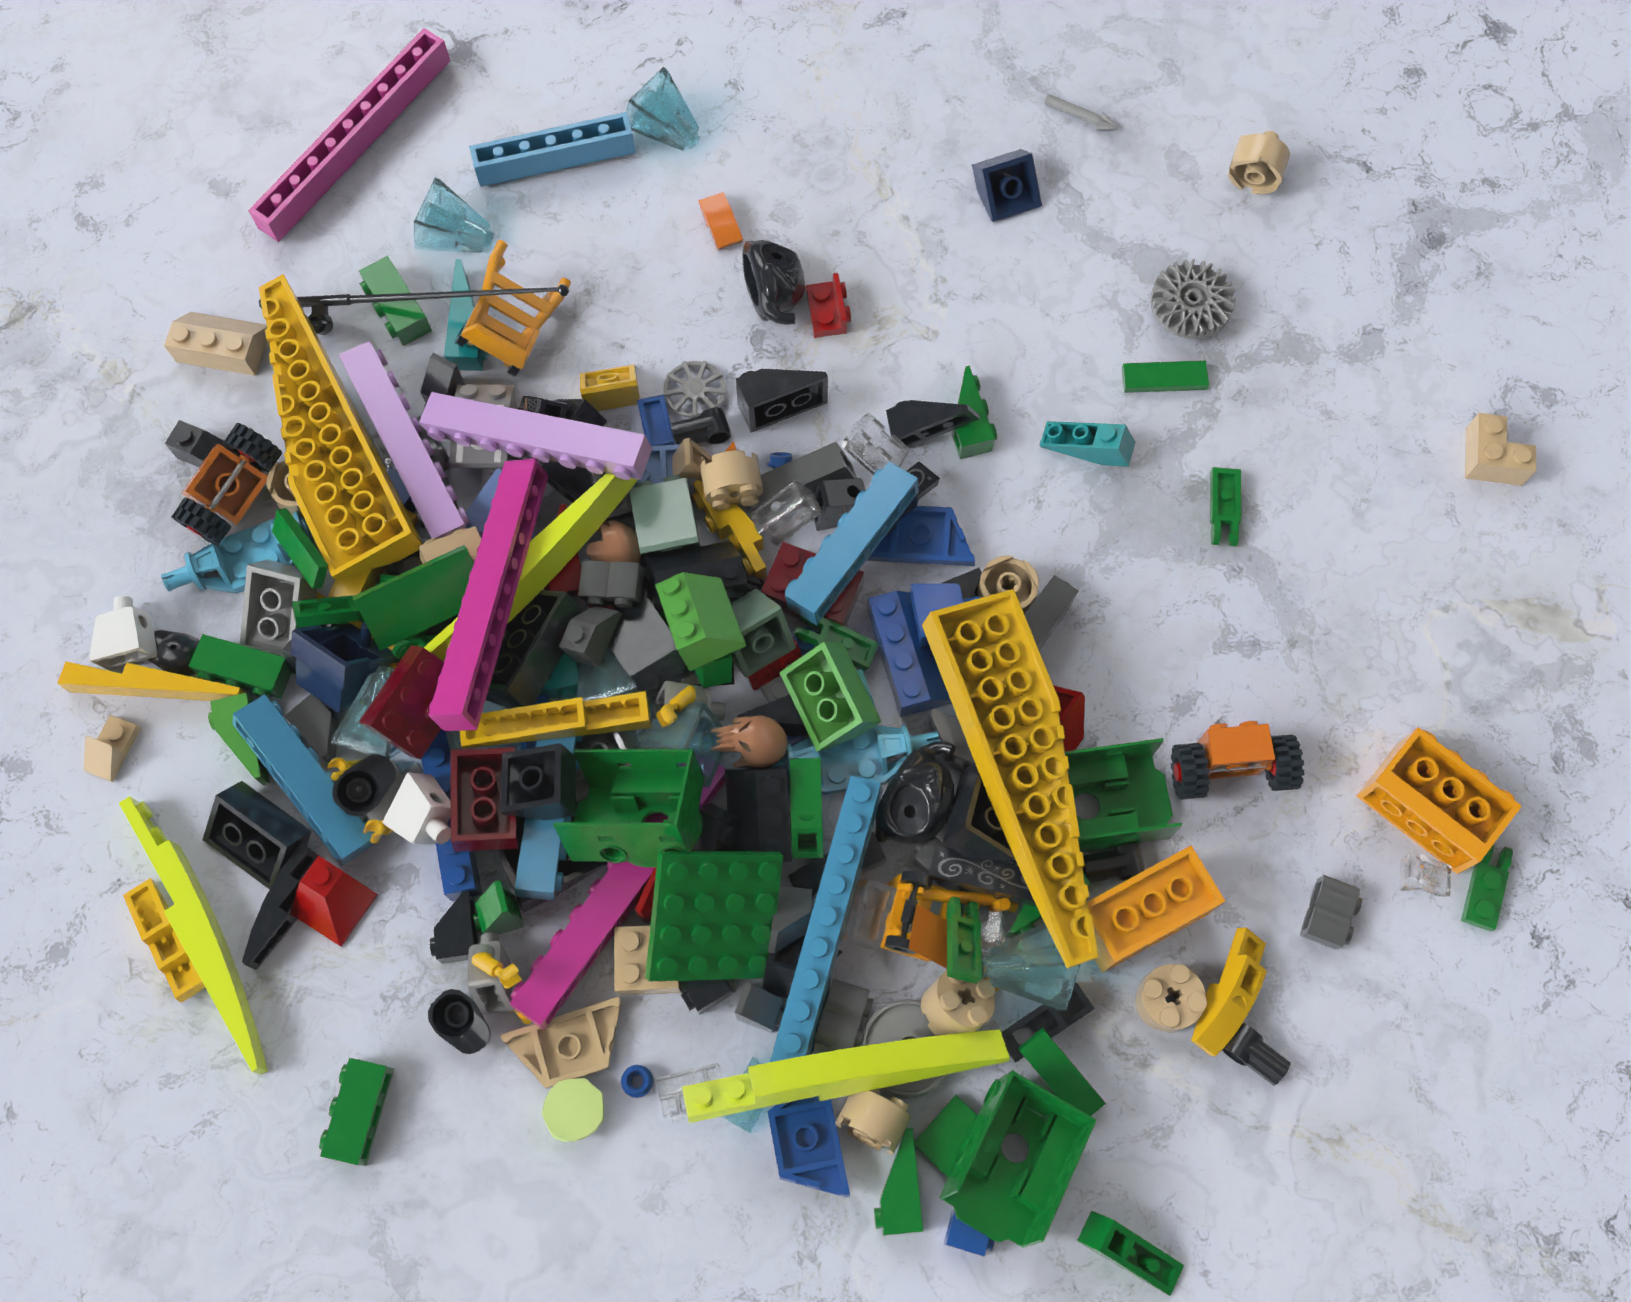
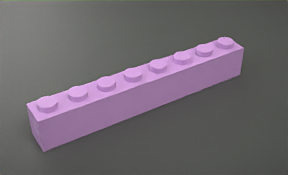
M368 341L339 354L431 539H440L451 535L457 529L466 528L470 521L464 509L460 508L457 510L453 502L457 501L458 498L451 484L444 485L442 479L446 475L439 461L432 462L430 456L434 452L427 438L420 439L418 433L422 432V428L415 415L409 417L407 410L411 409L404 393L397 394L395 388L399 387V384L393 372L386 373L383 366L388 365L381 349L375 351L371 342Z
M431 392L419 421L427 431V435L437 441L448 439L466 447L472 444L490 452L501 450L514 457L520 458L523 455L533 457L542 463L553 461L571 469L576 468V466L586 468L595 474L611 473L623 480H630V478L641 480L652 451L650 443L643 434Z

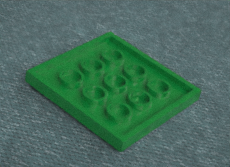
M658 851L645 978L649 982L764 978L765 966L769 956L768 949L773 914H777L783 854L780 852Z

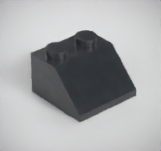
M561 743L502 753L500 812L503 815L540 820L576 816V757Z

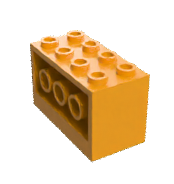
M1419 727L1396 744L1356 795L1456 874L1481 862L1522 807V805L1515 801L1514 796L1510 792L1499 789L1489 781L1486 774L1470 767L1457 752L1445 748L1437 742V738L1432 733Z
M1192 845L1088 901L1089 914L1092 915L1098 951V958L1094 960L1102 973L1209 915L1226 902Z

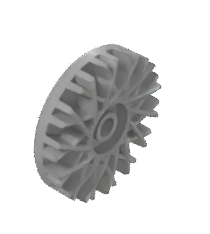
M1186 259L1179 266L1176 261L1173 266L1169 265L1165 272L1162 270L1160 276L1156 279L1150 298L1152 312L1159 324L1172 334L1188 339L1206 338L1219 332L1229 321L1236 297L1233 298L1235 288L1231 287L1232 282L1227 284L1225 281L1227 274H1221L1220 268L1216 273L1211 270L1213 264L1209 263L1206 266L1205 261H1202L1200 265H1194L1195 259H1192L1190 263Z
M904 999L888 1003L872 1015L864 1028L860 1046L937 1035L928 1027L929 1021L925 1013L922 1015L921 1001ZM949 1074L882 1089L893 1096L916 1098L934 1091L946 1080Z

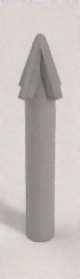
M1050 94L1045 99L1044 104L1097 125L1096 129H1118V126L1104 112H1102V115H1099Z

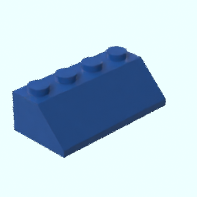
M893 591L868 598V615L876 641L878 642V648L899 716L904 717L952 704L930 645L920 647L910 592Z

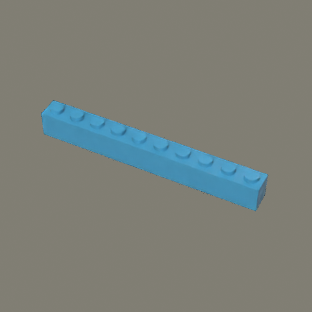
M850 776L770 1062L806 1056L811 1053L874 826L878 805L882 797L883 788L879 782Z

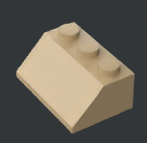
M189 312L172 321L164 347L178 363L256 376L267 343L265 333L267 325Z

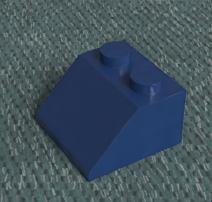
M1019 149L972 164L977 192L992 222L1042 206L1032 153Z

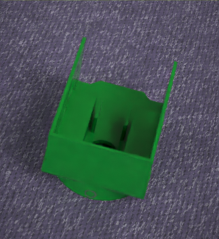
M1164 738L1065 751V756H1068L1069 783L1073 788L1074 800L1079 795L1089 794L1099 804V812L1094 818L1082 819L1077 815L1080 852H1095L1130 843L1167 840L1183 826L1182 822L1167 824L1173 816L1164 774L1155 768L1153 755L1164 742Z
M693 749L573 750L589 785L587 798L578 803L573 822L553 823L571 861L629 862L636 866L653 868L657 867L658 851H690L695 846L703 826L699 805L705 778ZM617 763H630L631 766H618ZM677 763H687V765L678 766ZM655 813H663L669 818V820H664V823H644L648 816Z
M1012 1070L1000 1079H996L990 1086L984 1098L983 1106L969 1129L967 1139L958 1152L955 1165L939 1199L953 1206L958 1220L997 1243L1010 1240L1018 1246L1025 1248L1044 1242L1097 1120ZM1009 1134L1021 1135L1028 1144V1155L1021 1163L1011 1162L1003 1154L1002 1143Z

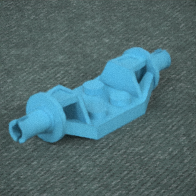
M298 511L293 512V517L313 543V535L306 520L301 517ZM274 519L224 537L219 546L211 543L194 554L191 552L185 553L186 566L163 573L161 578L165 579L163 584L169 592L194 582L201 591L211 589L238 594L245 591L247 565L266 559L292 566L296 565L272 533ZM218 570L221 577H204V573Z
M876 725L859 737L821 752L816 751L810 737L792 747L789 744L787 745L785 758H781L778 763L772 766L786 765L787 775L790 778V758L821 757V792L823 795L845 792L851 775L884 785L893 778L902 762L912 751L934 741H940V739H937L939 738L937 731L911 736L906 725H902L900 728ZM904 754V757L887 764L888 758Z

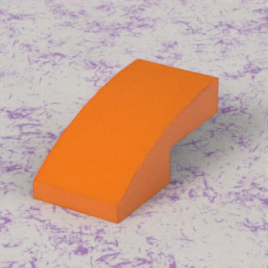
M724 192L698 200L705 223L710 229L717 250L743 241L739 226Z

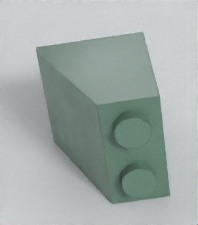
M680 475L663 478L664 482L652 484V481L639 482L635 484V488L629 491L640 554L644 560L645 556L701 546L688 482L686 478H681Z
M754 589L731 603L746 643L745 647L732 652L731 656L732 661L745 678L796 648L782 608L762 592Z

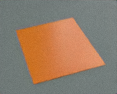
M916 904L909 949L946 969L947 920Z

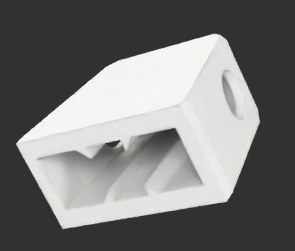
M129 596L115 597L114 611L99 614L95 618L89 661L108 670L125 666L126 663L132 664L157 657L151 617L149 614L134 607L133 599Z
M407 772L383 820V824L414 844H444L451 838V829L447 826L451 817V801L432 775Z

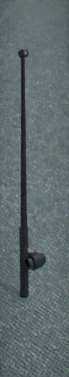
M560 284L559 287L374 295L342 294L297 297L302 308L312 307V314L308 316V319L316 334L326 335L333 329V321L328 315V306L558 292L562 296H567L569 289L564 284ZM259 300V307L262 309L261 300Z

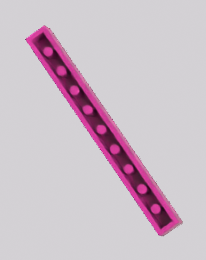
M423 28L248 210L260 231L278 243L451 61L443 39Z
M536 458L505 461L502 472L499 475L497 489L491 502L488 519L484 525L482 539L477 548L475 562L469 574V582L465 595L462 598L460 612L454 624L453 635L450 645L446 650L444 665L438 677V685L429 708L428 716L443 731L477 730L549 477Z
M697 750L695 755L705 778L700 805L711 803L725 784V768ZM655 813L648 816L644 823H664V820H669V818L663 813ZM608 862L606 867L608 869L607 873L602 879L597 878L588 890L590 896L583 905L579 903L572 910L569 916L571 921L564 931L559 929L550 941L552 947L545 956L540 955L530 968L532 974L525 983L521 981L512 991L510 1005L513 1009L541 1029L545 1030L614 936V927H620L638 903L654 867H640L629 862Z

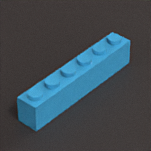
M627 112L469 146L480 187L636 153Z
M888 461L883 469L880 468L875 472L866 491L862 490L858 494L849 513L845 512L841 516L837 529L832 535L828 534L823 539L816 556L810 557L806 561L797 580L793 579L787 586L785 597L788 608L818 625L918 494L917 477Z
M264 694L234 712L232 724L342 867L372 847L373 843L370 842V839L375 832L369 831L364 834L363 830L368 820H361L359 816L348 815L335 804L332 791L336 781L331 779L332 773L330 771L325 773L319 765L320 759L317 753L311 747L307 749L301 742L302 735L294 724L288 725L283 718L284 712L275 700L271 702Z
M583 736L537 740L536 747L561 743L574 755L573 750H576L577 742L583 741ZM576 760V771H578L579 764ZM572 816L551 820L525 818L515 882L516 897L554 901L555 892L562 890L564 872H558L560 860L566 861L567 851L553 823L571 822Z

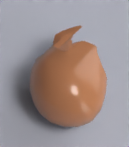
M616 520L604 521L597 530L601 532L602 541L589 543L586 554L592 561L633 562L641 564L642 555L640 554L637 534L634 530Z
M763 715L734 718L732 725L711 730L714 733H721L716 735L718 738H721L716 740V742L721 744L712 747L711 751L741 753L739 760L733 763V768L770 767L778 763L787 750L788 741L784 729L775 719Z

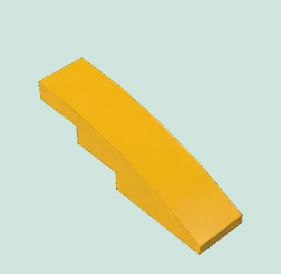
M149 878L123 894L142 941L149 946L158 970L165 974L175 999L182 1003L203 990L205 986L164 913L169 906L154 880Z

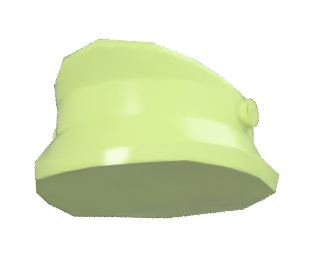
M576 1078L558 1081L549 1090L544 1100L542 1116L552 1137L563 1142H575L593 1134L604 1121L603 1093L587 1079Z

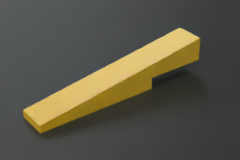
M66 661L57 682L58 685L70 693L214 701L245 693L240 687L126 663L121 674Z
M643 691L588 701L578 697L482 713L477 730L460 731L461 747L465 749L652 728L649 699L646 692Z

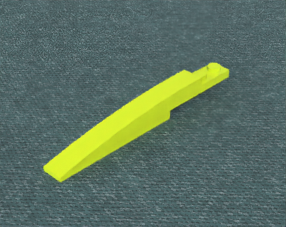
M606 473L530 541L507 624L575 556L619 505L638 479L630 478V480H623L614 474ZM457 618L424 647L443 662L446 658V650L450 645Z
M129 796L119 802V805L174 902V905L166 909L164 913L251 1071L264 1074L268 1069L251 1009L228 945L207 897L181 847L171 840H167L165 834L158 826L154 827L150 820L153 817V813L144 801L138 802Z
M1000 1029L865 1045L749 1066L748 1073L682 1086L688 1122L693 1123L819 1096L820 1101L1008 1062L1010 1057Z

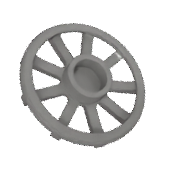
M707 361L682 362L681 365L667 374L664 383V396L668 406L677 414L688 418L700 416L701 413H697V402L703 400L709 408L720 407L726 395V383L723 374L714 366L708 364ZM700 367L697 376L694 378L689 368ZM705 369L711 371L714 374L709 378L702 380V376L704 374ZM684 370L688 380L685 381L675 375ZM715 380H719L721 389L707 387V385ZM671 381L683 386L682 388L669 390ZM706 393L720 395L718 402L714 405L706 397ZM684 394L676 405L672 403L670 396ZM687 400L692 402V414L680 410Z

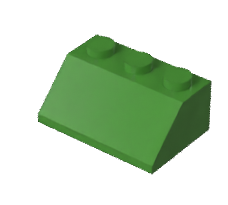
M682 572L655 584L677 651L690 671L746 646L721 578Z
M824 641L779 672L817 752L859 737L882 722L843 643Z

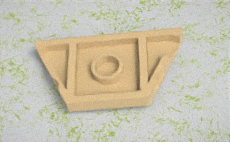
M618 996L554 1017L545 1030L536 1024H532L501 1034V1040L509 1046L546 1089L552 1088L558 1081L582 1078L607 1070L611 1061L621 999Z

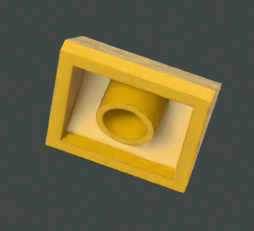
M634 364L580 373L582 399H585L597 411L637 405L640 394Z

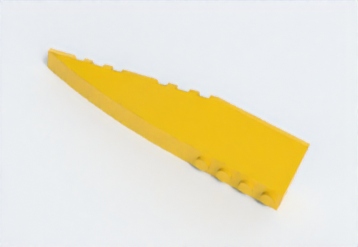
M282 274L260 286L259 294L263 317L267 325L265 333L271 351L269 359L274 371L272 378L277 411L282 423V428H280L281 437L285 442L286 452L284 456L285 463L289 468V486L322 557L329 565L328 570L334 579L398 562L418 551L419 546L423 545V542L337 371L287 278Z
M1014 589L931 611L922 624L923 630L989 799L1036 906L1067 968L1098 958L1093 919L1092 915L1089 914L1087 898H1089V892L1083 875V853L1079 849L1078 837H1080L1073 788L1069 783L1068 756H1065L1063 744L1065 735L1063 726L1060 724V703Z

